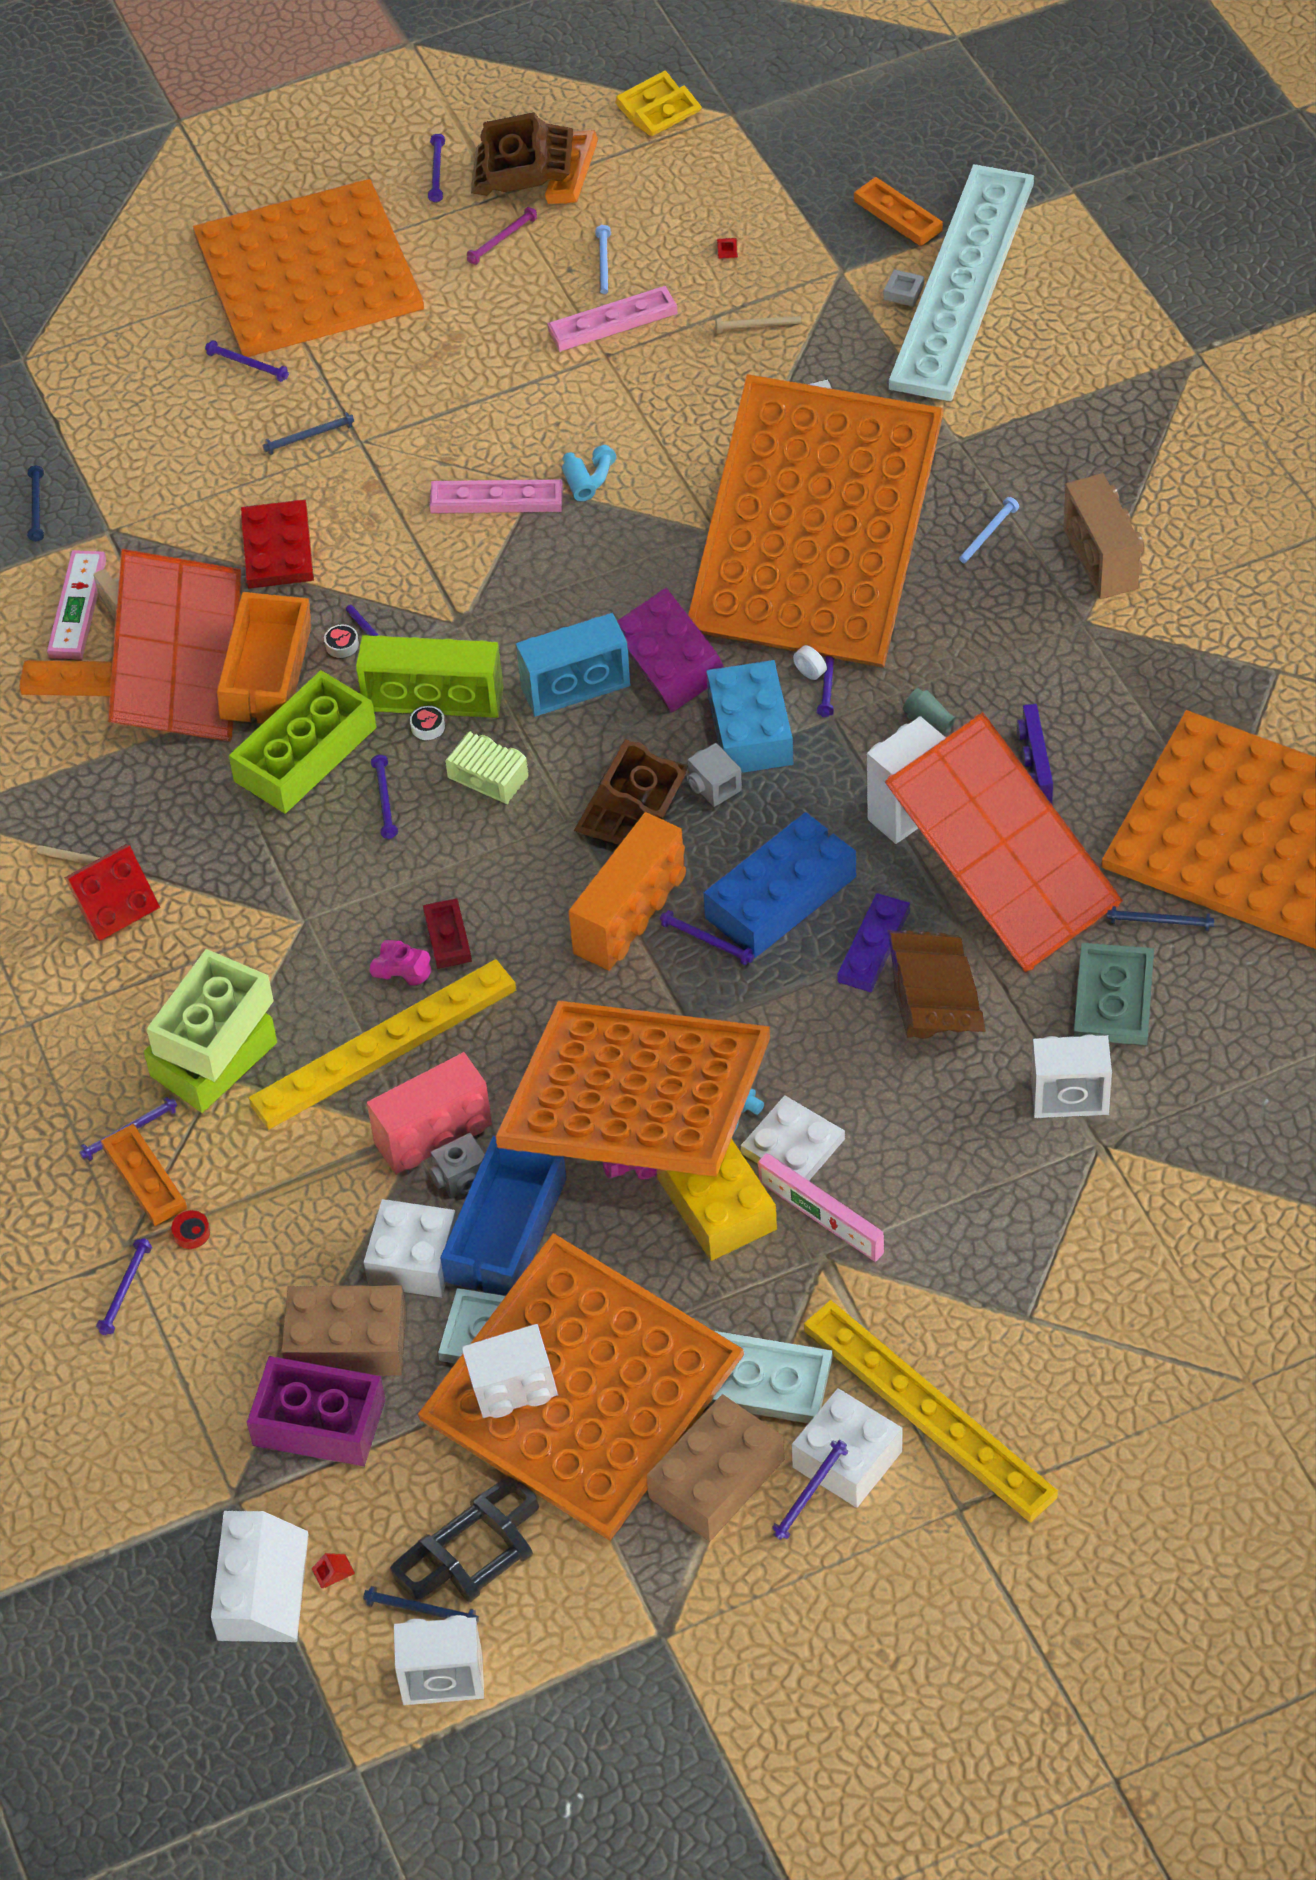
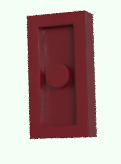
M458 898L423 905L437 969L472 962Z

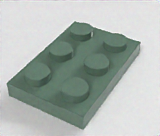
M1081 943L1074 1037L1088 1034L1095 1036L1108 1035L1110 1043L1147 1045L1154 948Z

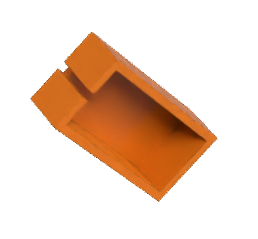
M242 592L217 690L220 719L251 722V718L255 717L257 718V723H264L296 693L311 630L309 598Z
M647 812L642 815L568 911L574 955L608 971L611 970L618 960L624 959L629 950L630 943L637 935L643 934L650 917L656 910L662 909L669 892L674 886H679L686 875L682 828Z

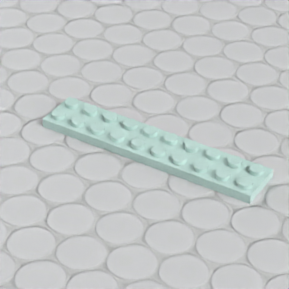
M973 164L889 378V390L952 401L1034 185V175Z
M457 1288L438 1351L439 1361L456 1363L463 1354L462 1346L469 1345L505 1296ZM715 1331L743 1348L744 1356L708 1405L709 1407L724 1394L749 1413L809 1423L822 1407L833 1359L832 1350Z

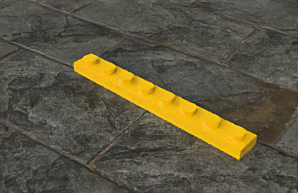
M495 959L248 1097L250 1106L268 1130L512 994L516 991V983L498 960Z
M832 1300L827 1302L804 1322L805 1333L824 1349L832 1350V1355L1028 1522L1031 1523L1058 1498V1490Z

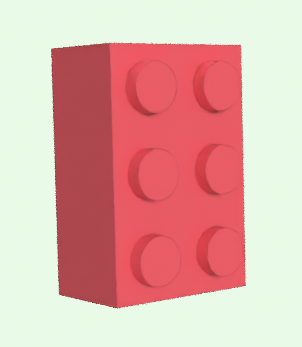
M465 1052L367 1102L374 1144L395 1175L406 1169L417 1167L423 1160L431 1157V1151L468 1133H471L472 1136L478 1135L492 1125L486 1082Z

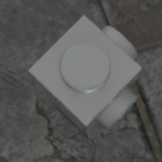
M717 743L704 750H699L688 759L689 775L687 776V781L691 789L697 794L701 793L713 807L742 791L741 768Z
M471 1133L431 1151L433 1167L429 1169L431 1178L438 1189L444 1187L451 1199L461 1194H468L485 1155Z

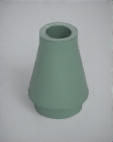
M916 688L903 706V711L908 714V719L914 721L921 716L944 735L952 728L956 717L951 715L928 690L922 691Z

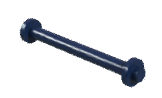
M344 412V417L272 442L269 439H265V444L262 445L264 452L272 455L274 454V449L344 425L351 428L354 417L352 414L349 415L348 412Z
M34 465L29 467L27 471L28 476L32 478L31 529L28 530L27 537L36 542L44 538V532L40 529V478L43 477L44 470L42 467Z
M1113 906L1112 910H1108L1107 919H1111V924H1115V920L1205 926V931H1209V927H1214V918H1210V913H1207L1206 917L1116 911V906Z
M371 1586L369 1590H365L363 1599L367 1600V1606L371 1607L376 1602L445 1619L450 1616L461 1615L467 1618L476 1617L477 1624L479 1621V1616L476 1615V1610L470 1609L469 1613L378 1593L377 1588Z

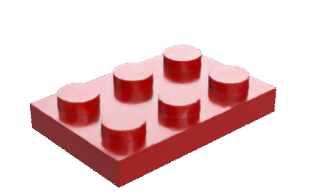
M306 499L241 507L248 589L314 581Z

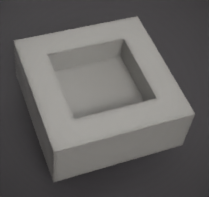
M894 269L883 291L884 300L914 307L924 286V276Z

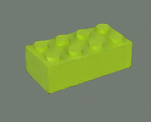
M362 635L356 670L360 694L373 701L374 712L413 713L420 707L433 706L440 709L443 715L499 717L504 685L498 642Z
M320 670L229 754L234 782L286 814L377 728L373 701Z

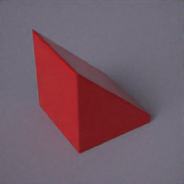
M737 238L717 239L718 259L738 258Z
M325 1553L311 1568L321 1588H326L355 1574L346 1554Z

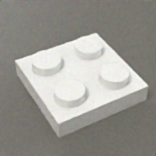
M784 1095L741 1144V1153L757 1164L766 1153L770 1154L809 1181L845 1140V1130Z

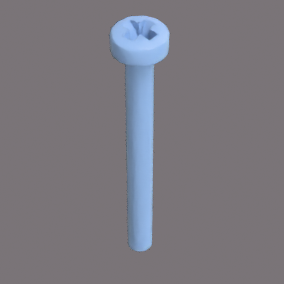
M600 225L595 229V235L599 238L600 292L607 294V238L611 235V229L607 225Z
M1007 497L1003 501L1004 507L959 557L962 563H966L1010 512L1015 513L1019 509V504L1014 498Z

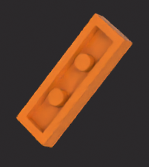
M595 130L573 132L570 174L562 182L549 181L545 192L548 204H567L578 201L598 142Z
M877 177L854 192L855 203L919 246L924 245L943 231V221Z
M24 660L19 684L21 695L110 696L112 661Z
M134 1124L101 1140L103 1150L154 1226L187 1209L185 1199Z

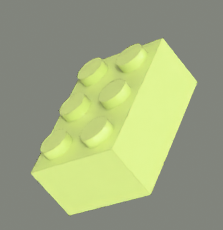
M205 949L146 1029L153 1055L215 1082L274 1001L268 975Z

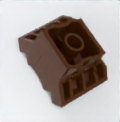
M535 112L483 122V130L480 135L482 142L476 147L471 194L488 196L493 190L507 193L542 186L548 179L562 182L570 174L573 128L547 124Z
M625 739L613 756L574 831L586 834L592 838L602 839L608 843L620 845L645 812L660 819L664 817L686 775L688 765L658 757L650 753L645 745Z
M887 930L893 964L894 991L907 1038L926 1039L932 1037L935 1033L944 1031L986 1032L983 1012L979 1008L976 986L968 958L964 955L962 938L959 935H949L942 932L935 934L927 931Z

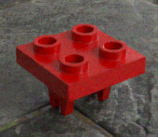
M128 844L64 877L95 940L98 941L161 908L131 846Z

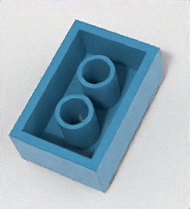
M613 613L594 617L590 620L516 643L520 685L534 717L631 686L627 640Z
M775 660L707 670L708 699L718 745L741 768V773L794 765L793 737Z

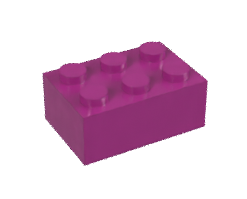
M667 587L617 620L627 640L628 656L671 713L708 689L707 670L725 668L717 652Z
M269 1356L247 1420L252 1445L365 1467L386 1401L381 1376Z

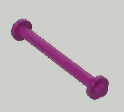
M530 207L525 208L524 215L476 251L469 250L467 252V261L477 265L480 262L479 257L529 220L531 222L537 220L536 210Z

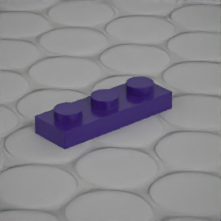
M1037 704L1023 705L1022 719L1017 720L1019 741L1025 740L1026 746H1022L1024 767H1030L1031 773L1027 775L1031 783L1046 803L1052 806L1053 780Z
M876 893L837 973V981L839 983L872 992L891 952L887 930L901 931L910 912L909 902Z

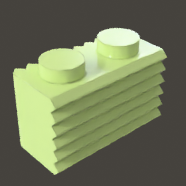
M471 731L467 732L445 760L449 779L505 804L509 803V800L513 798V795L516 794L517 790L520 789V786L528 778L527 759L520 751L515 748L507 749L500 744L497 745L485 735L478 736Z

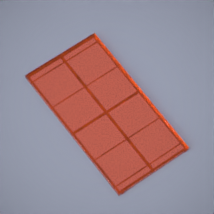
M126 549L121 550L108 722L231 742L233 720L220 719L217 690L240 603L241 569Z
M984 712L975 715L974 719L900 771L890 775L885 781L891 792L1025 973L1033 970L1035 965L1105 915L1108 910H1112L1113 906L1118 907L1123 901Z

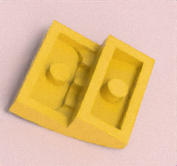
M666 70L617 95L615 104L638 128L650 136L664 131L702 109V106L687 87L683 85L679 88Z

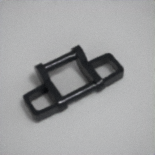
M512 1477L504 1478L472 1499L470 1507L432 1536L426 1534L397 1559L390 1567L394 1580L414 1599L420 1600L451 1579L460 1594L468 1602H472L480 1596L479 1590L518 1560L524 1562L533 1555L531 1547L520 1534L517 1527L539 1509L536 1495L523 1483ZM510 1493L518 1494L524 1502L507 1516L493 1505ZM482 1519L504 1539L509 1548L470 1577L458 1560L443 1546L477 1520ZM424 1556L438 1567L419 1582H413L405 1575Z

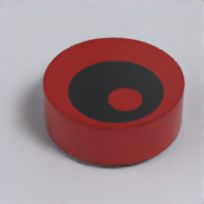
M184 1211L174 1218L171 1225L174 1241L182 1248H198L205 1244L210 1236L208 1219L199 1211Z

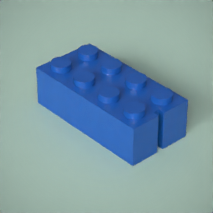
M805 812L703 892L705 919L742 949L751 948L754 958H756L856 878V850L834 833L828 837V829Z
M496 1136L492 1137L440 1257L444 1282L477 1290L480 1284L483 1286L484 1293L502 1296L508 1294L532 1262L566 1182L564 1156L497 1148Z

